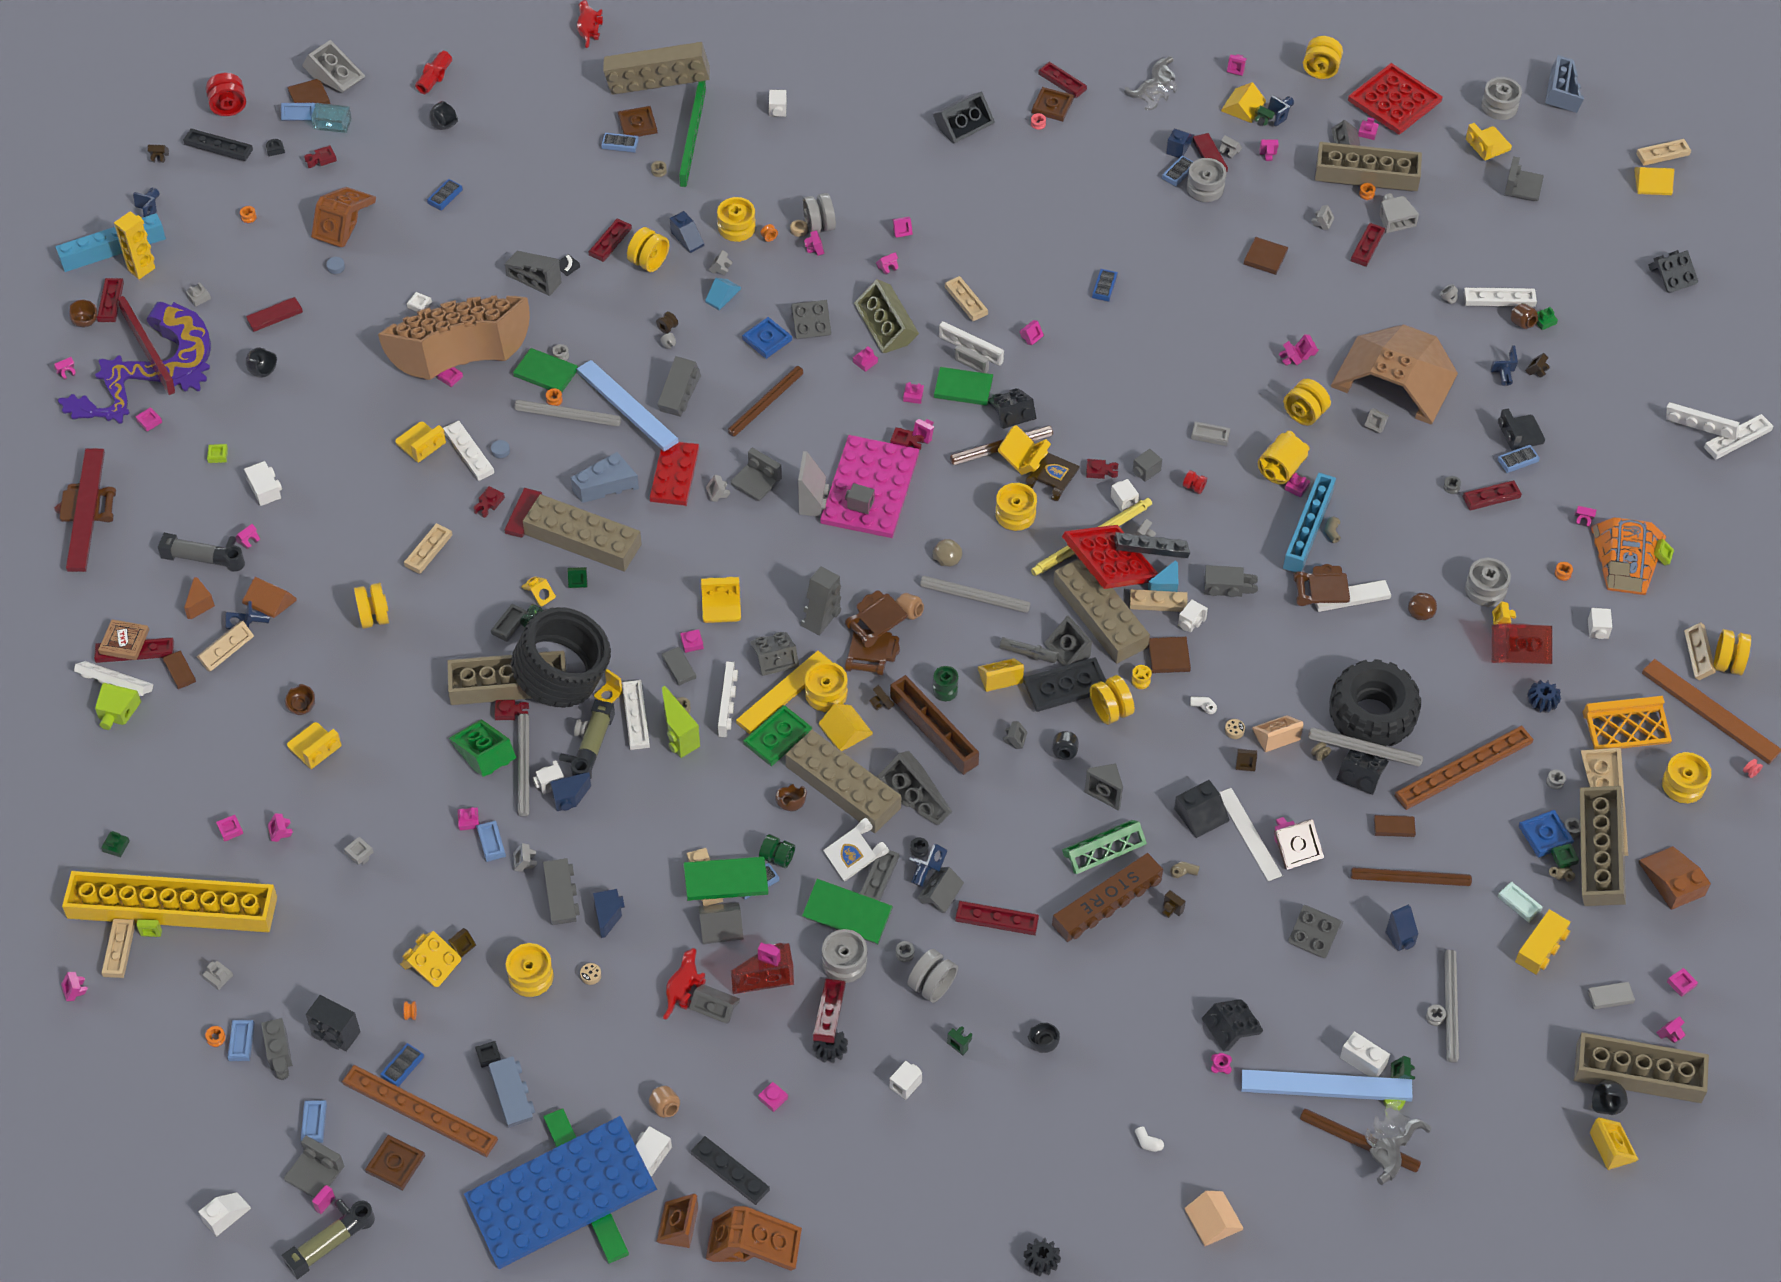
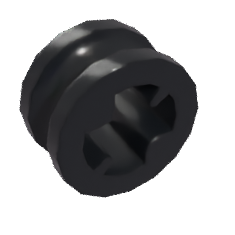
M917 837L911 841L910 850L913 856L922 858L927 855L929 845L926 839ZM918 845H922L921 850H917Z

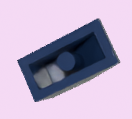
M1174 128L1168 138L1166 154L1177 158L1184 156L1195 135Z
M685 211L670 218L671 233L689 253L704 246L694 221Z
M589 772L550 781L557 811H566L577 807L591 787Z
M617 889L593 893L601 938H605L622 917L621 908H625L623 896L618 895Z
M1409 904L1391 912L1385 931L1397 951L1412 948L1416 944L1419 934Z

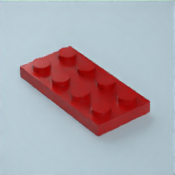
M679 442L666 451L661 449L650 494V502L687 506L699 452V444Z

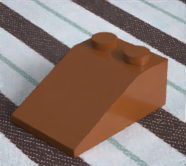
M1674 846L1639 860V864L1671 910L1704 897L1711 885L1701 868Z

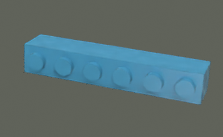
M157 213L142 218L144 229L148 234L147 240L149 244L166 239ZM115 227L55 246L65 272L123 253Z
M1318 472L1285 555L1283 569L1295 573L1302 572L1333 494L1336 482L1335 477Z

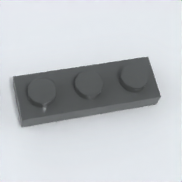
M889 850L886 855L875 859L860 894L878 901L881 900L898 862L899 853Z

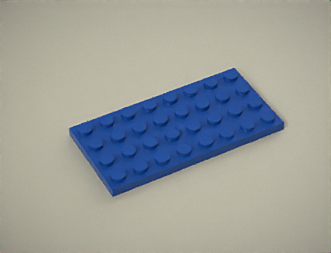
M619 1116L464 1193L493 1259L498 1269H501L656 1191L657 1188L622 1117Z

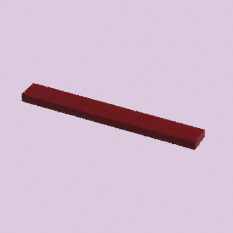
M124 296L118 297L120 311L168 395L174 394L173 379L126 298Z
M85 448L66 564L67 572L87 571L105 456L104 449Z

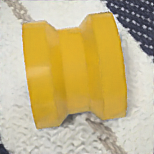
M1138 665L1133 669L1131 683L1135 688L1145 689L1150 685L1152 675L1150 668L1145 665Z

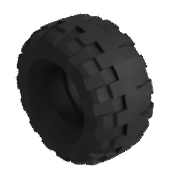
M1374 659L1372 662L1367 660L1359 661L1355 666L1351 665L1343 670L1341 676L1335 680L1329 701L1330 717L1333 719L1334 725L1340 734L1344 733L1345 736L1383 746H1394L1402 742V739L1408 737L1417 724L1421 709L1420 690L1415 681L1411 680L1410 674L1404 669L1400 670L1392 662L1388 664L1379 659ZM1366 699L1378 700L1387 705L1390 712L1386 714L1369 713L1363 710L1358 702Z

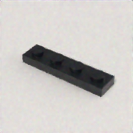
M192 128L183 139L184 145L246 161L253 151V147L250 144Z
M1117 532L1114 536L1116 550L1188 558L1190 555L1188 543L1185 540Z
M706 1136L691 1150L692 1156L754 1205H757L770 1191V1186Z

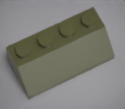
M876 279L854 302L882 353L908 346L919 334L892 286L886 282Z

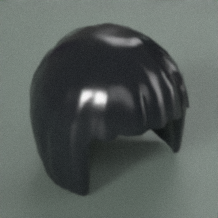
M445 101L436 103L429 113L430 123L437 129H449L458 122L454 108Z
M254 348L247 354L246 368L256 377H266L274 371L277 357L275 353L267 351L265 348Z
M1603 1080L1596 1085L1592 1096L1593 1111L1600 1114L1616 1115L1626 1108L1628 1097L1621 1084L1613 1080Z

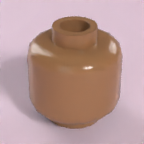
M903 593L896 599V602L907 613V619L914 620L922 615L924 604L920 597Z
M661 1086L652 1091L649 1097V1105L659 1117H672L679 1110L680 1099L671 1087Z

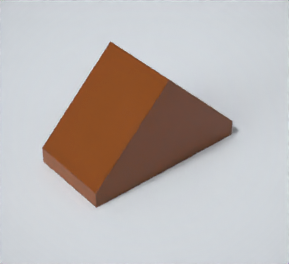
M197 577L193 579L184 607L187 619H193L215 606L212 595Z

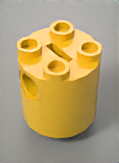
M1286 431V433L1278 435L1274 443L1260 456L1257 462L1261 474L1269 481L1276 484H1284L1298 470L1301 463L1307 459L1310 448L1296 437L1292 431Z

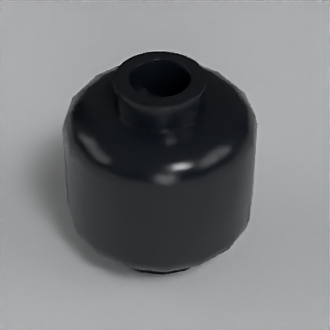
M1069 731L1057 733L1052 747L1054 755L1062 760L1074 758L1078 752V737Z

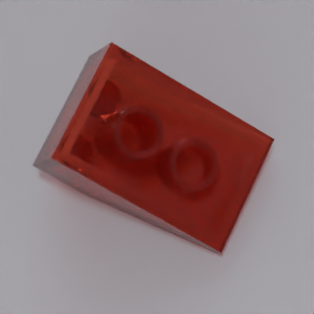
M1525 624L1492 625V663L1552 664V626Z
M774 944V946L780 949L781 960L778 966L759 960L757 953L731 970L732 993L738 994L794 985L790 944Z

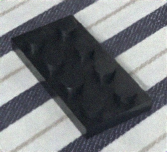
M1096 657L1023 677V683L1036 712L1090 697V687L1100 681L1105 683L1106 681Z

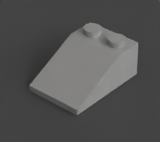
M331 40L308 54L302 65L313 78L342 93L365 78V75Z
M803 451L798 479L799 515L821 517L822 510L826 509L827 499L824 497L829 493V484H826V476L809 453Z

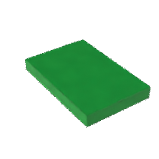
M530 348L514 370L513 375L548 390L559 389L562 393L576 374L578 365Z
M940 367L934 398L987 406L993 374Z
M783 705L743 740V744L772 767L812 730V726Z

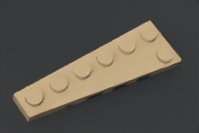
M1621 748L1582 750V759L1590 787L1621 786L1624 816L1625 856H1628Z

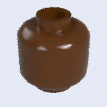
M1521 303L1512 309L1511 321L1522 329H1528L1537 323L1538 314L1533 307Z

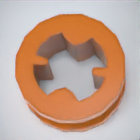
M1364 183L1360 187L1359 195L1364 200H1371L1375 195L1376 188L1371 183Z
M245 206L240 210L241 220L244 223H252L256 220V211L252 206Z
M768 224L762 228L761 235L767 242H770L778 236V231L772 224Z
M550 389L546 392L547 404L559 406L562 403V393L559 389Z
M1560 562L1557 564L1554 574L1559 580H1569L1573 567L1568 562Z
M405 1001L404 1019L412 1018V1020H416V1001H413L411 1004Z
M219 1026L210 1027L205 1034L207 1043L212 1047L222 1045L226 1037L224 1030ZM216 1033L218 1035L219 1033V1039H212V1034Z

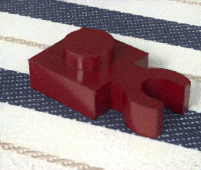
M331 145L314 150L315 154H306L304 156L308 168H313L318 163L320 166H324L337 161Z
M896 427L890 443L905 447L912 446L921 450L922 444L917 442L924 443V436H913V431Z
M1087 459L1086 478L1105 479V475L1112 478L1118 477V471H1113L1118 470V463L1106 464V460Z
M488 486L478 498L479 503L474 506V513L477 514L478 511L483 510L482 517H487L488 510H495L504 500V493Z
M496 700L495 721L515 720V716L520 714L529 715L528 711H522L523 709H529V703L521 702L516 704L515 700Z

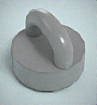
M1453 284L1448 285L1440 292V296L1444 301L1447 300L1448 303L1454 304L1457 300L1458 289Z

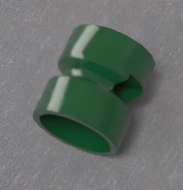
M941 666L935 670L933 675V694L940 701H951L958 693V672L951 666Z
M768 834L761 845L759 857H764L765 861H774L775 865L787 868L794 856L796 845L786 840L781 842L780 838Z

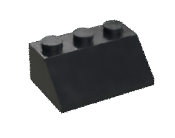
M982 91L973 93L933 113L939 130L953 144L995 123Z

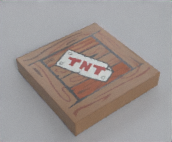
M111 620L98 649L99 654L137 660L149 632V627L147 625Z

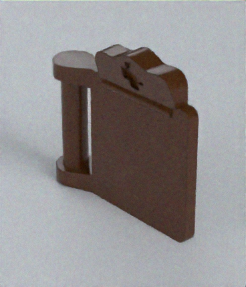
M80 482L69 484L67 490L63 491L60 512L61 522L74 521ZM114 487L99 489L94 521H113V497L116 496V489ZM101 496H105V510L99 514Z
M1324 564L1322 566H1315L1312 574L1296 572L1293 575L1294 581L1297 584L1298 596L1296 600L1299 606H1306L1312 603L1350 602L1347 574L1342 573L1340 566ZM1308 580L1311 596L1305 594L1304 582Z
M877 590L872 594L866 595L857 604L859 613L847 618L845 625L852 629L862 639L863 645L868 648L879 637L906 619L908 615L888 593L883 594ZM861 620L873 633L867 635L858 625V622Z
M863 629L867 635L873 633L871 630ZM854 632L845 664V671L875 672L883 676L886 661L894 662L896 656L900 653L899 637L893 636L891 632H886L871 647L867 648L863 645L862 639ZM853 660L877 662L879 665L856 663Z

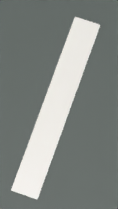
M1232 788L1219 792L1228 813L1267 880L1271 881L1281 877L1280 870Z

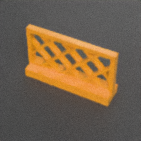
M1663 696L1587 704L1582 712L1584 719H1587L1594 750L1622 749L1671 743L1672 739L1663 708L1665 703ZM1652 712H1659V722H1655L1648 715ZM1633 714H1637L1638 716L1643 718V720L1638 725L1637 723L1629 719V717ZM1618 716L1624 722L1619 727L1610 721L1612 717ZM1599 718L1605 724L1600 729L1594 725L1593 719ZM1645 720L1655 726L1651 733L1641 727ZM1626 722L1636 728L1632 735L1622 729ZM1607 724L1617 730L1613 737L1603 731ZM1656 728L1664 732L1665 738L1659 739L1653 735ZM1639 730L1648 737L1640 741L1634 737V734ZM1618 732L1629 738L1627 742L1621 743L1615 739ZM1601 734L1610 741L1608 744L1599 745L1597 737Z

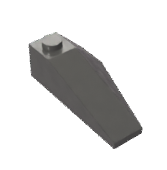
M910 751L899 753L877 776L878 779L901 795L903 805L916 810L918 814L936 825H940L952 813V810L922 765Z

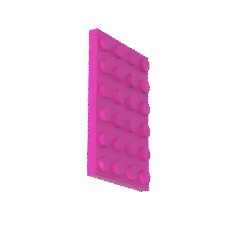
M848 435L820 523L893 538L920 449ZM853 483L875 489V501L869 514L847 508L845 495L848 489L851 490Z

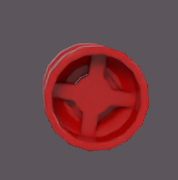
M1189 470L1183 481V487L1191 488L1194 492L1201 494L1208 478L1203 475L1199 476L1196 472Z

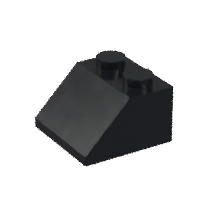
M1210 780L1176 796L1174 810L1195 838L1230 820L1221 794Z

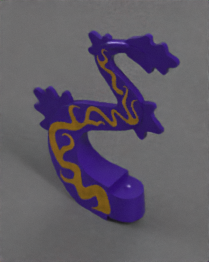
M157 302L148 315L147 322L153 329L161 332L163 338L179 345L173 357L162 361L173 379L174 387L181 384L184 392L188 391L190 387L200 391V382L207 381V377L202 372L210 369V365L205 362L211 352V340L204 321L196 312L175 302L172 305ZM118 355L114 360L99 359L101 370L95 374L96 379H103L105 381L106 388L115 401L114 404L107 408H97L86 395L78 399L74 394H71L68 398L58 399V403L63 406L62 412L64 414L72 413V419L106 417L107 421L114 419L117 423L122 424L123 416L130 413L127 409L128 400L124 382L127 379L161 382L149 361L122 362V357Z

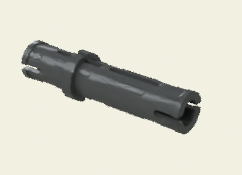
M1002 637L1000 642V649L1034 657V660L1037 661L1041 659L1055 664L1058 657L1057 651L1044 649L1041 645L1033 646ZM1012 645L1026 648V650L1012 647ZM1031 650L1037 651V652H1041V653H1044V654H1046V655H1041V654H1038V653H1034V652H1031Z

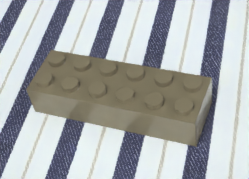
M702 42L604 57L603 71L612 95L710 80V65Z
M1319 142L1315 181L1352 185L1371 183L1375 187L1418 191L1421 178L1422 152Z
M542 494L539 495L523 520L525 535L624 572L642 545L639 530Z
M1077 559L1055 570V587L1116 664L1148 648L1150 638L1148 631L1113 588L1104 589L1100 586L1099 582L1088 571L1081 560Z
M564 650L539 652L541 657L551 666L567 672ZM512 655L448 660V692L451 705L496 702V700L531 699V697L521 689L514 678L511 670Z
M811 730L786 753V767L857 821L860 822L867 818L873 826L871 829L873 833H876L901 809V795L814 730Z
M1621 786L1580 788L1581 873L1584 906L1626 905L1624 816Z
M1581 1032L1576 1044L1574 1081L1598 1085L1603 1080H1613L1621 1084L1628 1091L1702 1103L1707 1093L1709 1054Z

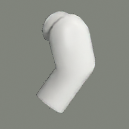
M1209 697L1190 698V706L1201 707L1208 714H1214L1217 710L1216 704Z
M1139 1127L1135 1130L1143 1149L1153 1152L1163 1149V1141L1148 1136L1145 1127Z

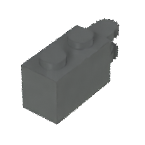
M1206 565L1204 595L1242 597V593H1256L1258 586L1255 584L1258 581V576L1244 574V567Z
M279 1018L262 1022L261 1024L270 1068L272 1071L275 1070L277 1078L282 1081L288 1078V1067L293 1065L283 1019Z

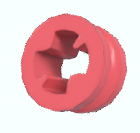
M1040 113L1034 114L1031 117V126L1037 130L1045 128L1046 117Z
M1757 759L1751 760L1743 769V772L1748 773L1750 778L1756 776L1763 768L1762 764L1757 763Z

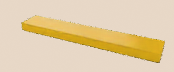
M816 651L737 718L736 724L751 734L805 688L806 673L813 665L819 662L832 661L821 652Z

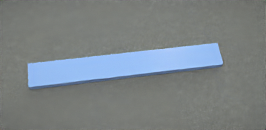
M592 360L577 368V373L663 451L679 443L678 438Z
M1242 1070L1241 1092L1373 1100L1390 1099L1412 1102V1079Z

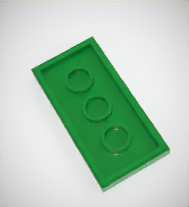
M764 857L684 862L687 901L768 895L769 890Z
M817 879L802 917L836 930H853L860 934L864 940L878 945L893 906Z

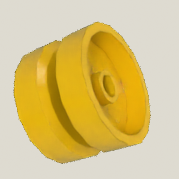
M1318 36L1310 40L1303 60L1305 71L1318 79H1328L1336 75L1343 55L1341 44L1328 36Z
M742 197L728 198L720 203L717 209L718 231L724 239L735 242L744 241L752 237L756 228L754 205Z
M643 227L632 237L627 249V259L648 272H654L666 259L669 251V240L661 234H656L655 231L648 227Z
M1307 378L1302 379L1284 397L1283 403L1287 413L1296 422L1308 426L1312 425L1330 408L1331 400L1321 384Z
M1010 483L1003 486L996 496L995 514L998 523L1005 529L1012 531L1029 528L1036 518L1037 495L1034 490L1022 483Z
M381 583L370 585L371 597H368L364 586L355 587L354 592L362 628L365 629L373 626L372 615L374 614L379 625L389 624L387 615L389 610L385 594L382 592Z
M1722 629L1714 656L1715 670L1725 672L1730 664V672L1742 676L1749 658L1751 635L1740 632L1735 639V634L1732 630Z
M827 661L819 662L807 671L805 676V695L811 707L818 711L828 712L835 703L844 704L846 702L848 680L845 670L838 664Z
M1112 676L1105 683L1100 681L1090 687V697L1094 709L1105 724L1109 725L1116 722L1119 717L1125 718L1134 713L1135 707L1131 692L1120 676Z
M1678 753L1671 758L1662 778V787L1671 799L1679 803L1688 804L1696 802L1705 793L1711 779V768L1703 757L1695 753Z
M533 943L521 944L514 948L507 956L506 969L509 984L517 994L526 997L539 996L552 985L554 974L551 958L544 947Z

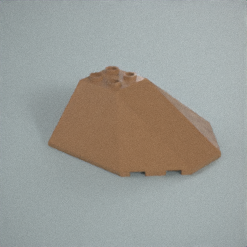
M1403 324L1357 336L1331 387L1348 393L1355 379L1370 374L1403 386L1419 407L1415 419L1433 424L1458 372L1437 336Z

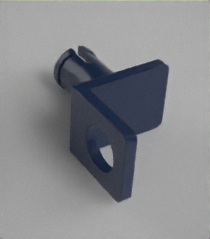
M1275 96L1270 98L1268 109L1275 112L1274 126H1278L1287 120L1289 109L1294 105L1292 97L1287 96L1282 101Z
M152 187L146 194L133 193L135 207L143 209L144 217L157 212L155 199L159 197V191Z
M1512 345L1509 352L1510 361H1494L1490 369L1491 372H1500L1501 385L1503 386L1506 385L1505 382L1507 386L1513 383L1511 372L1515 371L1518 364L1515 345Z
M248 601L245 613L226 612L225 615L226 629H231L235 626L230 622L231 618L240 619L248 628L252 622L269 624L270 616L260 611H253L252 601Z
M934 844L927 862L910 857L909 860L917 865L911 883L923 887L929 870L931 871L932 869L940 872L947 849ZM940 851V858L938 861H935V853Z

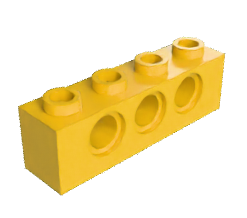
M130 211L115 221L114 225L127 269L136 278L141 279L155 269V259L151 254V245L147 240L148 234L144 229L143 219Z

